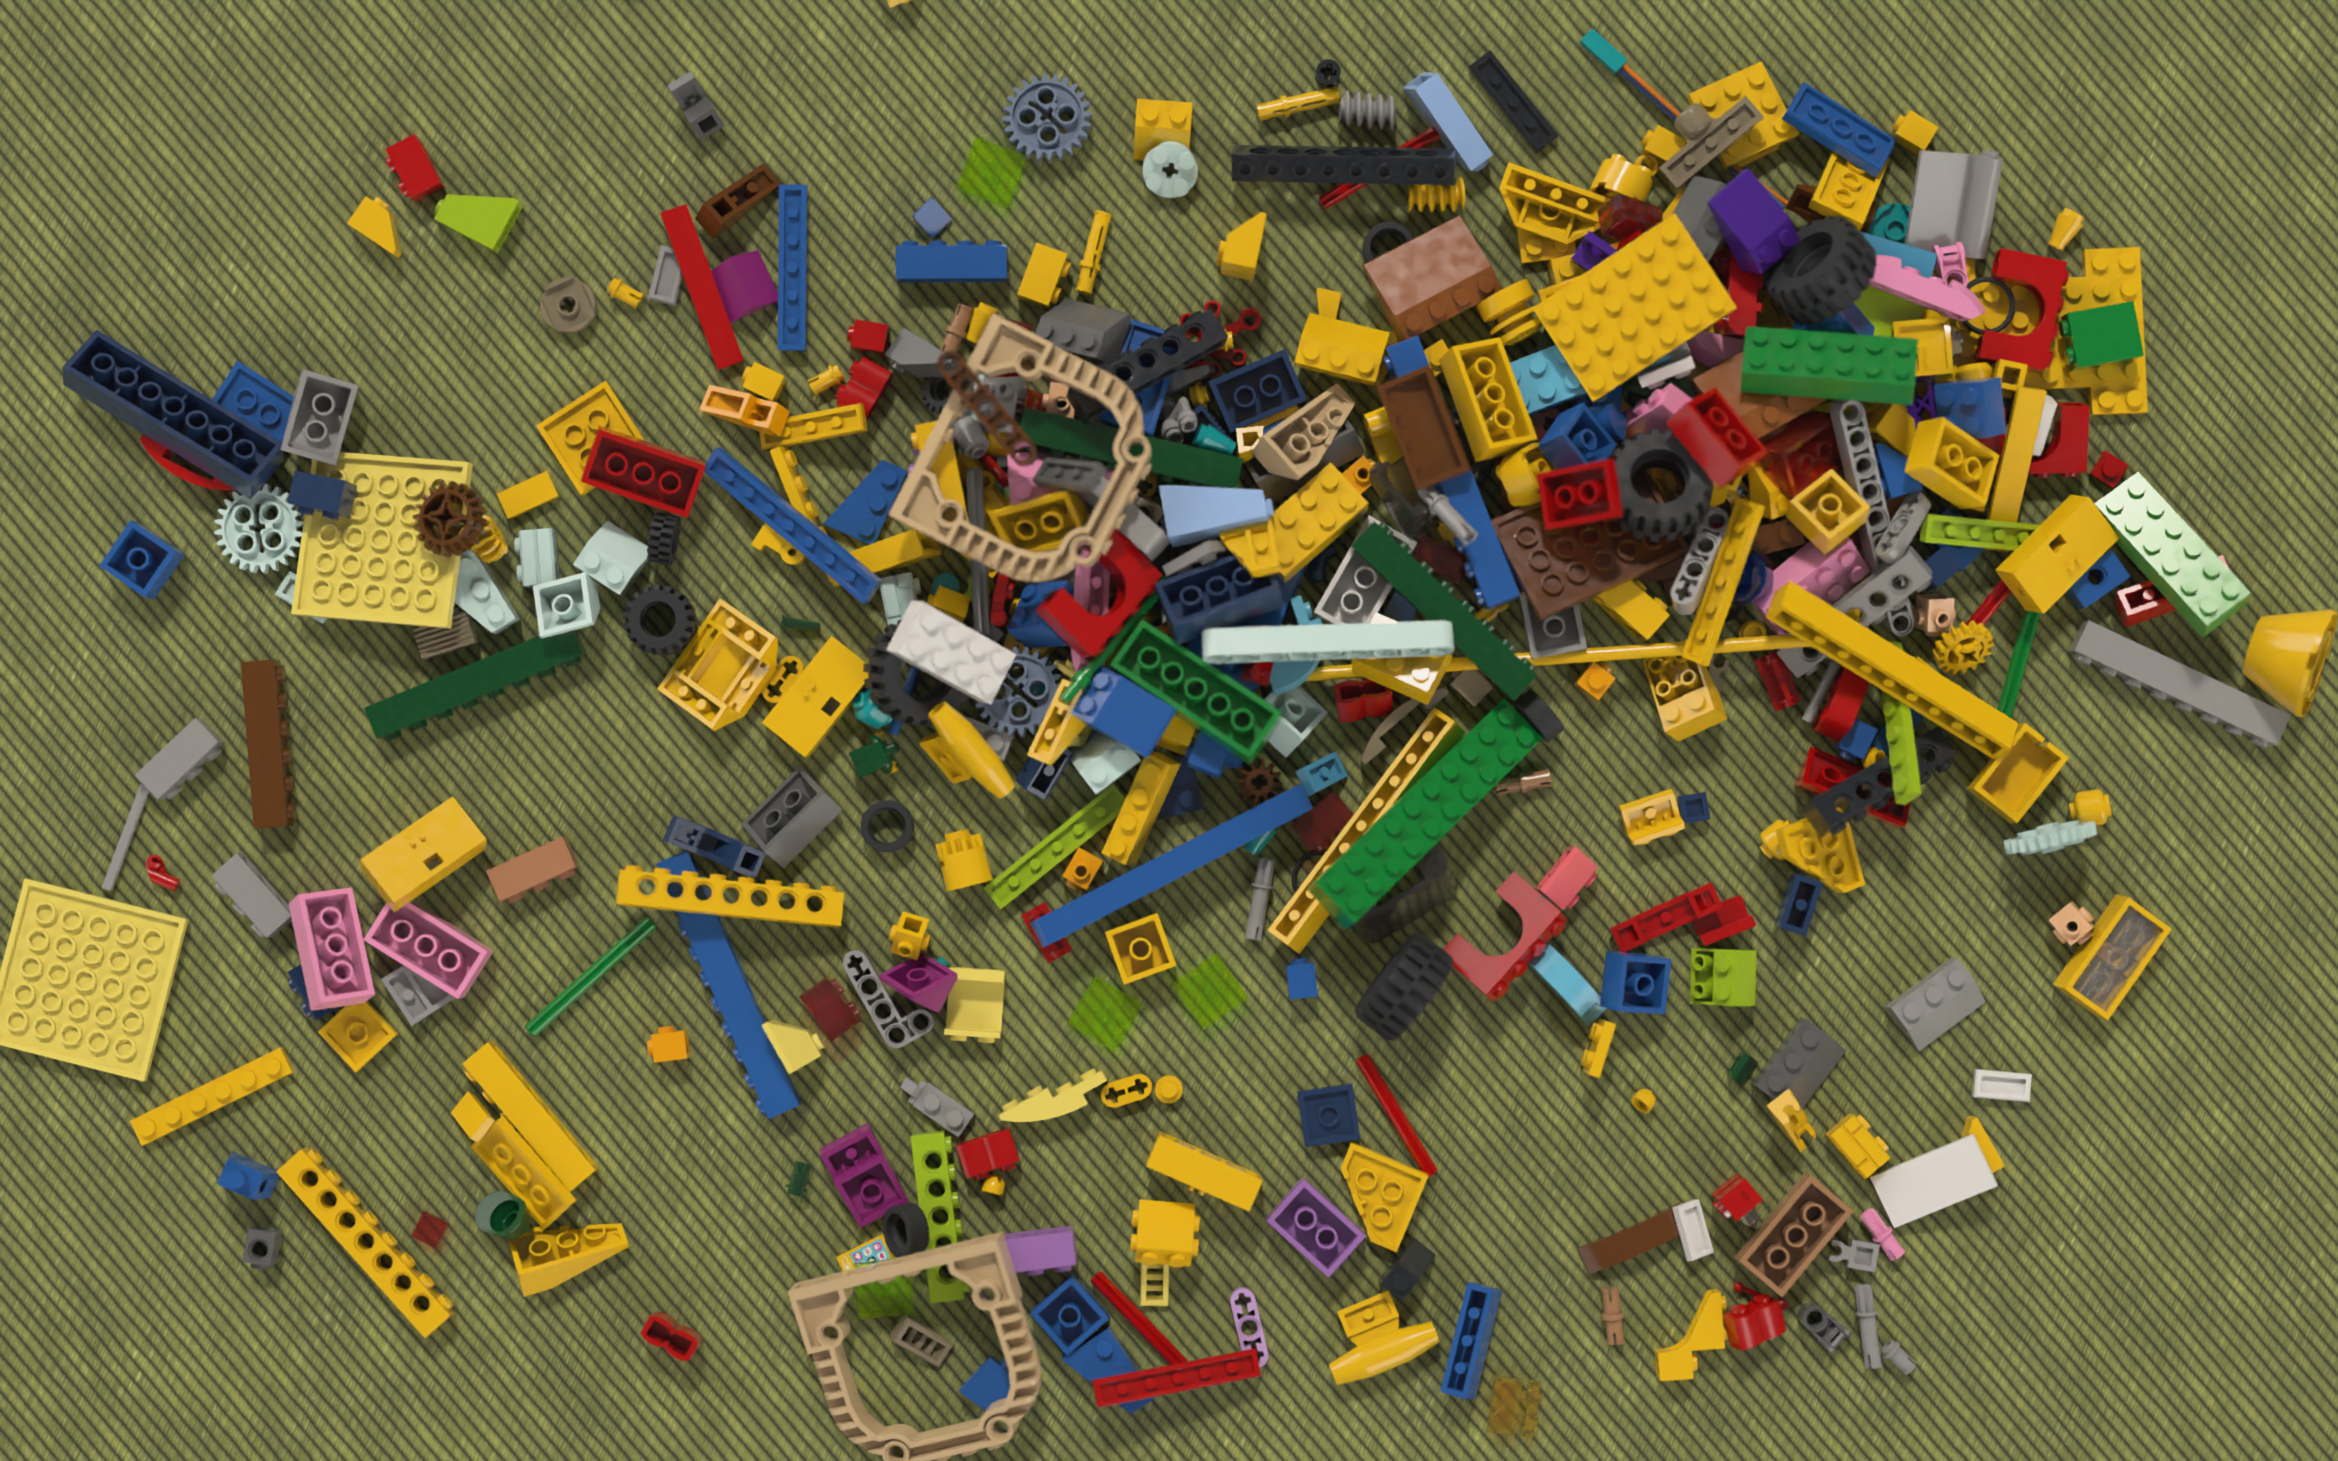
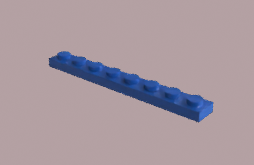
M721 447L714 449L704 470L709 477L863 604L870 602L883 580Z

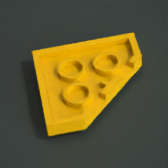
M1835 806L1838 811L1843 812L1839 807ZM1807 818L1775 830L1782 857L1820 882H1823V884L1835 892L1846 893L1865 885L1849 822L1846 824L1847 827L1839 834L1832 836L1830 833L1823 838H1820Z
M1351 1142L1341 1166V1171L1351 1190V1195L1363 1219L1370 1241L1397 1252L1429 1174L1355 1142Z

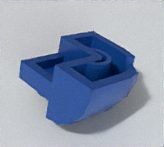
M1622 384L1595 402L1591 400L1588 394L1574 399L1573 407L1584 403L1615 443L1625 440L1627 414L1621 412Z

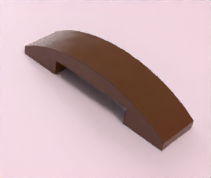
M1680 1203L1659 1211L1654 1216L1612 1235L1598 1238L1578 1247L1588 1273L1591 1274L1626 1261L1679 1236L1672 1207L1680 1205Z

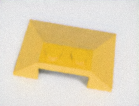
M720 598L657 690L712 730L720 729L746 715L775 673L778 638Z

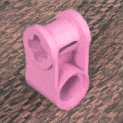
M1955 242V245L1946 247L1932 246L1931 252L1937 254L1934 265L1936 277L1944 280L1946 286H1948L1947 278L1953 277L1967 287L1968 276L1962 242Z

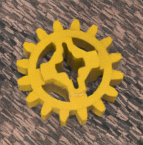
M1963 621L1960 623L1959 628L1951 626L1950 632L1942 633L1943 639L1935 642L1937 648L1932 650L1935 655L1934 660L1945 673L1950 671L1952 675H1955L1958 670H1961L1965 674L1967 668L1971 667L1975 670L1979 662H1985L1983 658L1985 655H1991L1992 652L1989 648L1994 646L1993 637L1983 623L1977 625L1975 621H1971L1966 626Z

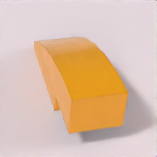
M709 385L699 409L701 412L719 419L779 437L790 413L789 410L779 403L758 399L749 393Z

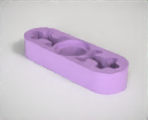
M1239 1287L1232 1292L1230 1303L1241 1350L1251 1349L1250 1343L1244 1345V1340L1253 1341L1260 1337L1261 1342L1255 1341L1257 1350L1264 1353V1355L1260 1356V1361H1258L1260 1368L1268 1360V1350L1254 1293L1249 1288ZM1240 1293H1244L1245 1297L1251 1298L1247 1302L1248 1312L1254 1310V1315L1246 1314L1238 1318L1237 1313L1243 1314L1241 1304L1235 1303V1300L1239 1299ZM1253 1320L1256 1322L1257 1331L1253 1335H1246L1242 1332L1241 1325L1244 1321Z

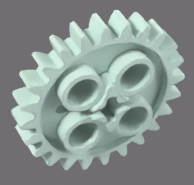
M265 484L262 491L260 488L252 499L233 491L232 495L235 500L233 502L224 500L228 508L227 510L218 509V512L223 515V519L215 520V523L221 525V529L214 531V534L223 537V539L217 542V545L227 547L222 552V555L226 557L232 555L230 559L231 564L235 565L240 561L239 568L244 571L250 565V572L257 573L260 566L262 573L268 574L269 566L273 570L279 571L278 562L288 566L289 562L286 557L288 555L297 557L293 549L294 547L300 548L301 543L298 542V538H302L303 533L299 531V528H302L304 524L298 518L304 514L296 512L295 509L297 507L287 503L289 493L286 492L281 496L282 489L277 486L271 493V485ZM258 504H260V506H261V507H260V510H259V514H258V512H257V510H256V506H257ZM276 506L279 511L278 516L274 520H269L267 516L268 511ZM248 509L251 513V518L248 522L242 523L240 515L244 510ZM261 524L265 525V529H262L260 533L256 532V528H259ZM279 534L281 536V543L277 547L272 548L270 539L273 535ZM252 537L254 541L253 546L250 550L245 551L243 549V542L246 538ZM262 543H263V545H264V547H265L264 553H261V551H260V550H261V547H262Z
M2079 820L2061 824L2054 822L2038 826L2034 830L2017 833V837L2004 840L2003 842L2006 854L2021 853L2022 855H2027L2040 851L2044 854L2063 849L2068 845L2084 842L2083 839L2096 835L2097 830L2094 821L2079 823Z

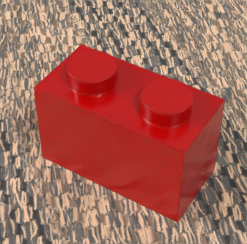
M416 134L385 149L389 156L385 160L392 173H398L401 179L398 186L405 198L410 196L417 203L445 188L421 139Z

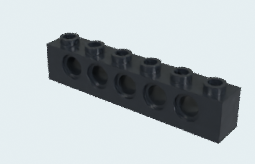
M1211 309L1203 313L1200 310L1189 316L1184 324L1179 326L1176 323L1168 327L1164 331V335L1157 339L1150 337L1141 343L1139 349L1133 352L1127 350L1117 357V361L1110 365L1103 363L1098 368L1113 376L1118 373L1126 374L1129 380L1122 382L1135 396L1225 346L1228 335ZM1194 334L1199 338V341L1192 342L1188 340L1186 335ZM1171 347L1175 350L1176 354L1168 355L1163 351V348ZM1147 360L1153 367L1144 368L1140 365L1139 361ZM1071 387L1068 388L1066 398L1083 424L1109 411L1098 401Z
M1938 726L1915 739L1920 786L1932 777V773L1937 771L1941 774L1953 765L1951 760L1958 753ZM1890 754L1814 797L1807 803L1801 812L1820 838L1830 833L1832 836L1839 834L1847 827L1846 824L1853 821L1855 824L1868 815L1867 811L1872 808L1875 811L1880 810L1889 803L1888 799L1895 796L1892 770L1889 762ZM1878 781L1883 783L1885 787L1881 786ZM1857 794H1860L1864 800L1859 798ZM1835 806L1839 807L1843 812L1838 811Z

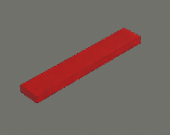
M687 204L660 212L717 370L743 362L744 359Z
M1256 1348L1092 1379L1096 1408L1260 1377L1261 1373Z

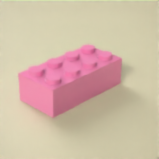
M1849 537L1845 538L1825 555L1809 541L1747 592L1746 595L1766 625L1776 635L1791 634L1766 618L1773 595L1779 588L1790 580L1830 605L1853 585L1862 580L1870 572V569Z
M352 887L298 894L289 903V909L311 1011L365 1003L375 995Z
M414 900L396 912H393L386 903L363 939L457 999L465 998L494 951Z

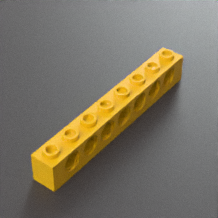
M626 865L625 870L620 869L618 874L615 905L835 928L840 927L842 922L844 893L837 892L838 887L821 886V890L810 889V884L793 883V887L782 886V881L766 880L765 884L754 883V878L738 877V881H727V876L710 874V879L698 878L699 873L682 871V876L670 875L671 870L654 868V873L642 872L643 867ZM643 880L652 882L654 886L653 893L650 895L642 894L639 890V883ZM670 883L680 885L682 888L680 897L673 898L668 895L667 886ZM696 887H707L710 892L709 899L705 901L699 900L695 895ZM733 889L738 895L736 903L730 904L724 900V890ZM753 892L764 894L765 904L763 906H755L752 903L751 895ZM786 894L793 899L791 909H784L780 906L779 898L781 895ZM810 897H815L820 901L821 908L818 912H812L807 908V900Z
M306 1147L298 1151L276 1171L278 1175L424 1338L431 1335L455 1313L451 1308L453 1307L451 1300L443 1293L440 1295L433 1288L435 1285L433 1280L426 1273L421 1274L416 1269L415 1260L407 1252L402 1253L396 1246L398 1242L394 1236L388 1231L385 1233L377 1225L379 1223L377 1217L370 1211L365 1212L359 1205L361 1202L359 1197L353 1191H347L340 1184L342 1182L341 1177L334 1170H328L323 1165L324 1159L315 1149L312 1148L310 1150ZM309 1171L317 1174L318 1182L316 1185H311L308 1182L307 1174ZM327 1192H332L336 1195L337 1202L335 1206H331L326 1202L325 1196ZM346 1212L353 1214L355 1217L353 1227L346 1225L344 1222ZM364 1233L372 1235L374 1239L372 1247H367L363 1244L362 1237ZM383 1254H387L392 1258L391 1268H386L382 1265L381 1256ZM401 1275H406L410 1278L411 1286L409 1289H405L400 1285L399 1278ZM419 1296H425L429 1299L430 1306L428 1309H422L418 1305Z

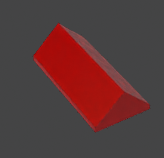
M1810 746L1794 786L1818 796L1865 768ZM1878 781L1881 786L1885 787L1883 783ZM1857 794L1859 798L1864 800L1860 794ZM1895 796L1888 799L1889 803L1880 810L1875 811L1872 808L1867 811V816L1896 828H1903L1907 824L1911 801L1906 805L1897 804Z

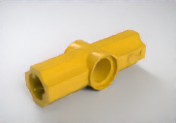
M962 452L958 454L956 459L960 478L966 487V471L971 468L983 470L985 516L993 526L994 523L990 517V511L1007 507L1009 504L995 485L994 476L984 469L978 458H967Z

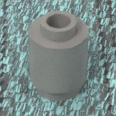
M971 416L959 419L954 424V435L964 456L974 459L985 455L990 444L980 423Z

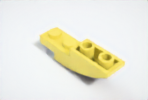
M1095 1068L1080 1075L1082 1081L1072 1086L1071 1082H1067L1055 1089L1058 1093L1053 1096L1049 1087L1042 1089L1039 1085L1026 1093L1027 1099L1019 1103L1014 1099L1003 1105V1112L999 1114V1117L1002 1121L1032 1122L1073 1112L1089 1103L1084 1093L1106 1082L1107 1077L1102 1069L1096 1072Z

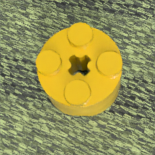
M1612 154L1611 158L1605 159L1601 163L1589 191L1613 200L1609 212L1624 216L1626 212H1633L1631 217L1639 215L1653 185L1651 179L1652 171L1645 166H1636L1627 162V159L1622 155Z
M1537 442L1506 455L1502 459L1501 464L1496 467V474L1502 481L1508 493V500L1513 506L1520 505L1524 507L1540 502L1541 497L1537 474L1556 470L1539 449V443Z

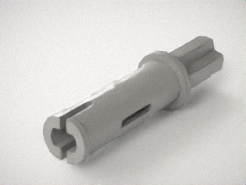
M1433 486L1417 491L1418 495L1429 506V511L1433 515H1437L1461 540L1462 544L1467 545L1469 541L1472 543L1476 539L1477 531L1449 504L1447 496L1441 495Z
M1259 858L1255 883H1251V886H1254L1244 935V938L1262 941L1270 889H1273L1271 881L1275 861L1271 858Z
M1859 1284L1855 1286L1858 1309L1855 1315L1859 1318L1864 1368H1879L1883 1365L1875 1317L1878 1314V1310L1874 1309L1871 1285Z

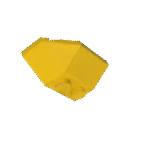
M1508 162L1499 187L1514 227L1564 245H1568L1586 236L1588 231L1592 233L1604 227L1613 202L1610 198Z

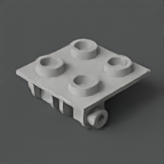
M984 377L983 384L1020 427L1022 417L1015 414H1023L1024 411L1016 409V405L1025 406V402L1022 401H1025L1028 388L1025 385L1026 380L1020 379L1021 377H993L991 379ZM990 402L983 404L980 408V413L985 416L992 414L995 405ZM976 417V420L980 423L983 431L989 432L987 428L982 424V422ZM1004 424L999 428L998 432H1006V434L1011 435L1013 426Z

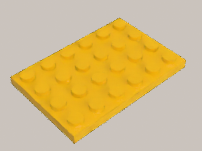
M1675 213L1533 307L1534 312L1593 402L1737 309Z

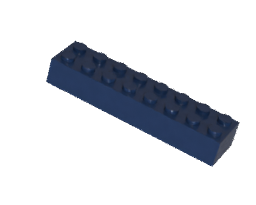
M98 330L88 338L62 367L64 386L249 499L253 498L284 461V451L280 450L281 441Z

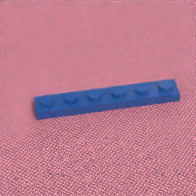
M779 184L778 351H806L807 185Z

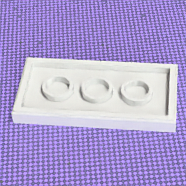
M1974 1133L1870 1177L1894 1228L1998 1185Z

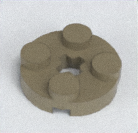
M570 277L559 278L551 282L544 290L545 293L540 302L541 314L546 323L560 333L572 334L580 332L587 328L596 318V297L591 288L580 280ZM567 298L571 302H576L573 311L570 313L567 310L562 311L561 308L565 305L564 300Z

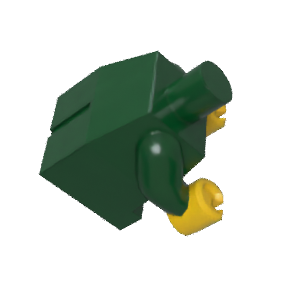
M880 731L869 737L868 745L849 752L859 777L868 776L879 770H882L885 774L898 771V766L895 767L894 765L897 763L893 757V754L900 752L897 742L888 744L885 737H882L884 735L883 732Z

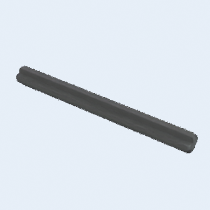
M971 468L966 471L969 524L986 532L983 470ZM971 558L974 631L981 635H986L991 632L988 566Z

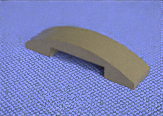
M1446 688L1436 689L1428 705L1412 698L1397 707L1372 733L1363 750L1360 762L1366 765L1386 746L1379 738L1419 703L1428 711L1445 697L1449 691Z

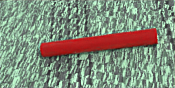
M987 452L978 458L1002 487L1009 485L1008 475Z

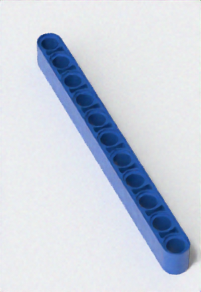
M1299 784L1030 924L1041 946L1044 948L1313 809V806L1302 784Z

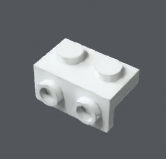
M1687 342L1670 352L1672 361L1639 373L1638 379L1641 387L1648 386L1649 389H1653L1665 383L1664 379L1675 376L1678 379L1691 373L1690 369L1695 368V363Z

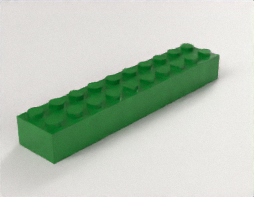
M1504 698L1306 889L1346 930L1363 916L1543 738Z

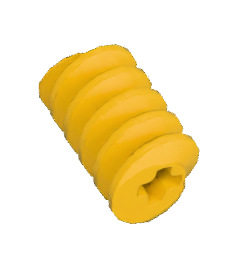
M1458 177L1455 185L1409 184L1408 212L1412 211L1414 204H1417L1419 212L1423 211L1425 204H1428L1430 212L1434 211L1436 204H1439L1441 212L1445 211L1447 204H1450L1452 212H1456L1457 206L1460 204L1464 212L1465 184L1463 178Z

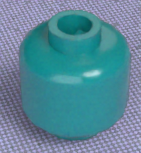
M867 688L859 692L853 700L856 719L873 728H880L883 725L889 724L892 718L890 715L883 714L878 709L879 704L872 702L869 697L872 689Z

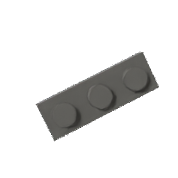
M1045 458L1032 481L1038 487L1093 493L1100 485L1107 469L1101 463Z

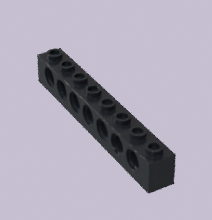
M1234 145L1232 151V181L1454 185L1456 149Z

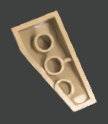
M1337 383L1264 434L1251 453L1269 473L1298 480L1318 465L1356 403Z

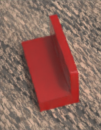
M1741 895L1721 901L1722 909L1691 921L1700 945L1706 946L1757 926L1753 915L1748 914Z

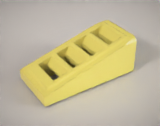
M1141 1263L1140 1306H1168L1169 1265H1145ZM1147 1268L1163 1269V1272H1147ZM1147 1280H1163V1284L1147 1283ZM1146 1291H1163V1295H1146Z

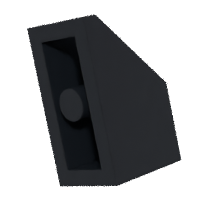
M1412 1237L1380 1277V1284L1403 1301L1421 1279L1435 1254L1415 1237Z

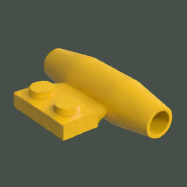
M944 701L935 706L928 716L937 733L924 736L919 743L920 746L953 784L973 777L998 799L1009 794L1015 787V783L1000 757L976 728L947 702Z
M1388 1290L1337 1311L1347 1337L1357 1347L1331 1362L1329 1367L1337 1385L1362 1380L1413 1360L1440 1343L1432 1321L1399 1329V1314Z

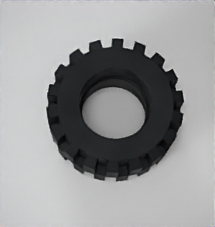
M662 585L647 586L642 588L643 591L636 592L633 595L632 601H628L626 605L628 606L627 612H624L623 615L626 622L623 625L624 629L628 632L629 640L633 641L637 648L659 656L672 655L675 651H681L685 644L688 645L691 641V635L695 634L696 631L694 626L697 623V617L694 614L695 608L691 605L687 596L672 587ZM657 604H665L671 607L676 617L672 631L662 637L650 634L645 626L647 612Z

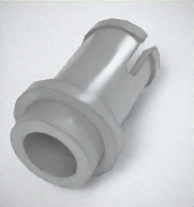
M1891 1339L1881 1348L1883 1358L1885 1360L1889 1359L1904 1375L1909 1374L1916 1367L1917 1361L1900 1347L1898 1341L1894 1342Z

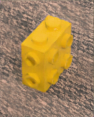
M1139 1200V1209L1133 1210L1132 1227H1137V1234H1131L1130 1251H1135V1262L1145 1265L1164 1264L1173 1267H1191L1192 1256L1198 1255L1199 1239H1193L1194 1232H1199L1200 1215H1195V1204Z

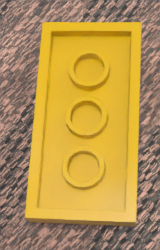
M1832 151L1808 208L1827 217L1837 216L1846 218L1860 231L1890 158H1887L1880 173L1875 178Z
M503 1116L488 1129L478 1143L475 1142L471 1146L512 1195L521 1198L526 1203V1208L530 1215L543 1230L550 1226L576 1201L570 1191L558 1180L551 1169L544 1164L532 1147L523 1140L515 1128Z

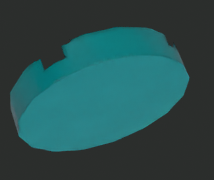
M1888 203L1875 211L1874 219L1867 230V234L1904 244L1910 206Z

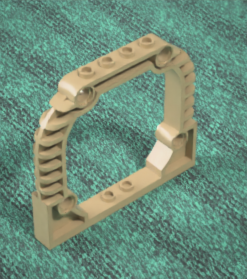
M993 314L967 363L968 366L978 377L982 374L990 379L1010 372H1018L1019 376L1026 381H1036L1042 375H1045L1101 403L1114 414L1121 427L1113 446L1114 456L1118 462L1117 468L1086 527L1070 531L1063 539L1058 550L1033 553L1016 548L966 522L967 516L964 508L957 501L944 498L938 477L929 472L943 444H948L951 441L955 432V428H953L957 418L961 419L968 408L966 403L953 390L889 515L900 523L1006 576L1026 582H1043L1063 576L1072 571L1077 565L1090 567L1098 561L1101 554H1107L1113 540L1109 539L1113 530H1119L1125 520L1126 515L1123 514L1127 503L1132 505L1137 497L1139 490L1136 489L1140 478L1145 480L1150 472L1152 464L1149 461L1152 451L1149 442L1144 438V421L1138 401L1121 380L1056 347L1053 343ZM1027 359L1036 360L1037 364L1034 370L1024 371L1022 369L1024 361ZM965 382L962 392L970 394L975 382ZM1140 444L1144 447V453L1140 457H1132L1129 454L1130 448L1133 445ZM949 509H956L958 511V517L953 522H946L944 520L945 512ZM1082 545H1090L1092 547V553L1087 558L1077 556V551Z
M1003 1231L798 1282L788 1291L807 1354H812L814 1365L817 1368L830 1414L833 1416L837 1427L843 1431L851 1442L868 1449L869 1453L882 1455L884 1461H946L952 1455L960 1453L961 1456H969L976 1453L977 1449L987 1447L988 1450L1000 1448L1004 1445L1003 1443L1008 1442L1019 1426V1420L1030 1410L1036 1400L1041 1384L1040 1359L1020 1299L1023 1294ZM947 1264L951 1275L961 1279L974 1289L972 1298L975 1305L982 1310H989L1009 1369L1010 1389L1008 1396L993 1402L979 1419L920 1433L906 1424H895L885 1427L867 1412L860 1399L842 1342L850 1332V1322L843 1315L848 1299L853 1293L852 1287L874 1281L884 1284L894 1280L895 1276L904 1274L905 1277H912L921 1273L923 1269ZM984 1288L991 1289L995 1297L986 1295ZM828 1326L834 1327L838 1335L832 1334ZM997 1421L1007 1424L1008 1429L999 1427ZM894 1446L902 1448L904 1454L895 1451Z

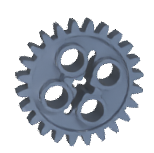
M1043 73L1042 81H1038L1037 77L1032 75L1033 83L1029 85L1025 80H1022V90L1017 87L1013 88L1016 97L1007 96V102L1011 106L1003 107L1004 113L1010 115L1002 118L1003 124L1009 125L1004 129L1005 135H1012L1009 139L1011 145L1018 143L1016 148L1018 153L1026 149L1027 159L1036 154L1038 163H1040L1043 156H1047L1048 162L1051 163L1053 156L1056 155L1061 162L1063 161L1062 153L1066 152L1072 157L1073 146L1077 149L1082 148L1079 139H1088V135L1083 130H1091L1092 128L1091 123L1087 122V120L1092 119V112L1086 111L1090 108V102H1082L1086 97L1085 92L1077 93V83L1069 87L1068 77L1059 82L1057 74L1053 76L1052 80H1048L1047 74ZM1043 95H1051L1054 98L1048 104H1043L1039 101ZM1030 102H1033L1037 106L1039 111L1036 110L1034 107L1029 106L1028 104ZM1069 112L1074 115V118L1071 121L1065 122L1060 119V116L1063 113ZM1042 114L1046 117L1052 115L1053 123L1048 119L1043 122ZM1025 115L1035 117V120L1030 124L1021 122L1022 117ZM1057 127L1065 130L1066 134L1059 132ZM1047 132H1051L1056 136L1050 142L1043 141L1041 137Z
M1014 646L1013 653L1016 656L1005 677L1017 688H1023L1024 693L1038 704V708H1033L1020 695H1016L1012 688L1004 682L1000 686L1006 688V695L1003 699H994L991 704L979 702L975 706L977 709H985L980 715L982 719L991 717L988 723L991 728L999 724V733L1002 734L1008 728L1010 737H1013L1016 730L1019 731L1021 737H1024L1026 729H1029L1033 735L1036 734L1035 726H1041L1059 687L1056 683L1063 678L1061 674L1053 675L1057 670L1055 664L1047 667L1050 661L1048 656L1039 660V650H1036L1031 656L1028 647H1025L1023 653L1020 654L1018 648ZM1016 666H1022L1025 669L1023 676L1018 679L1012 678V669ZM1036 684H1044L1046 687L1044 694L1038 697L1033 696L1032 688ZM1018 705L1027 706V713L1024 717L1016 718L1014 716V709Z

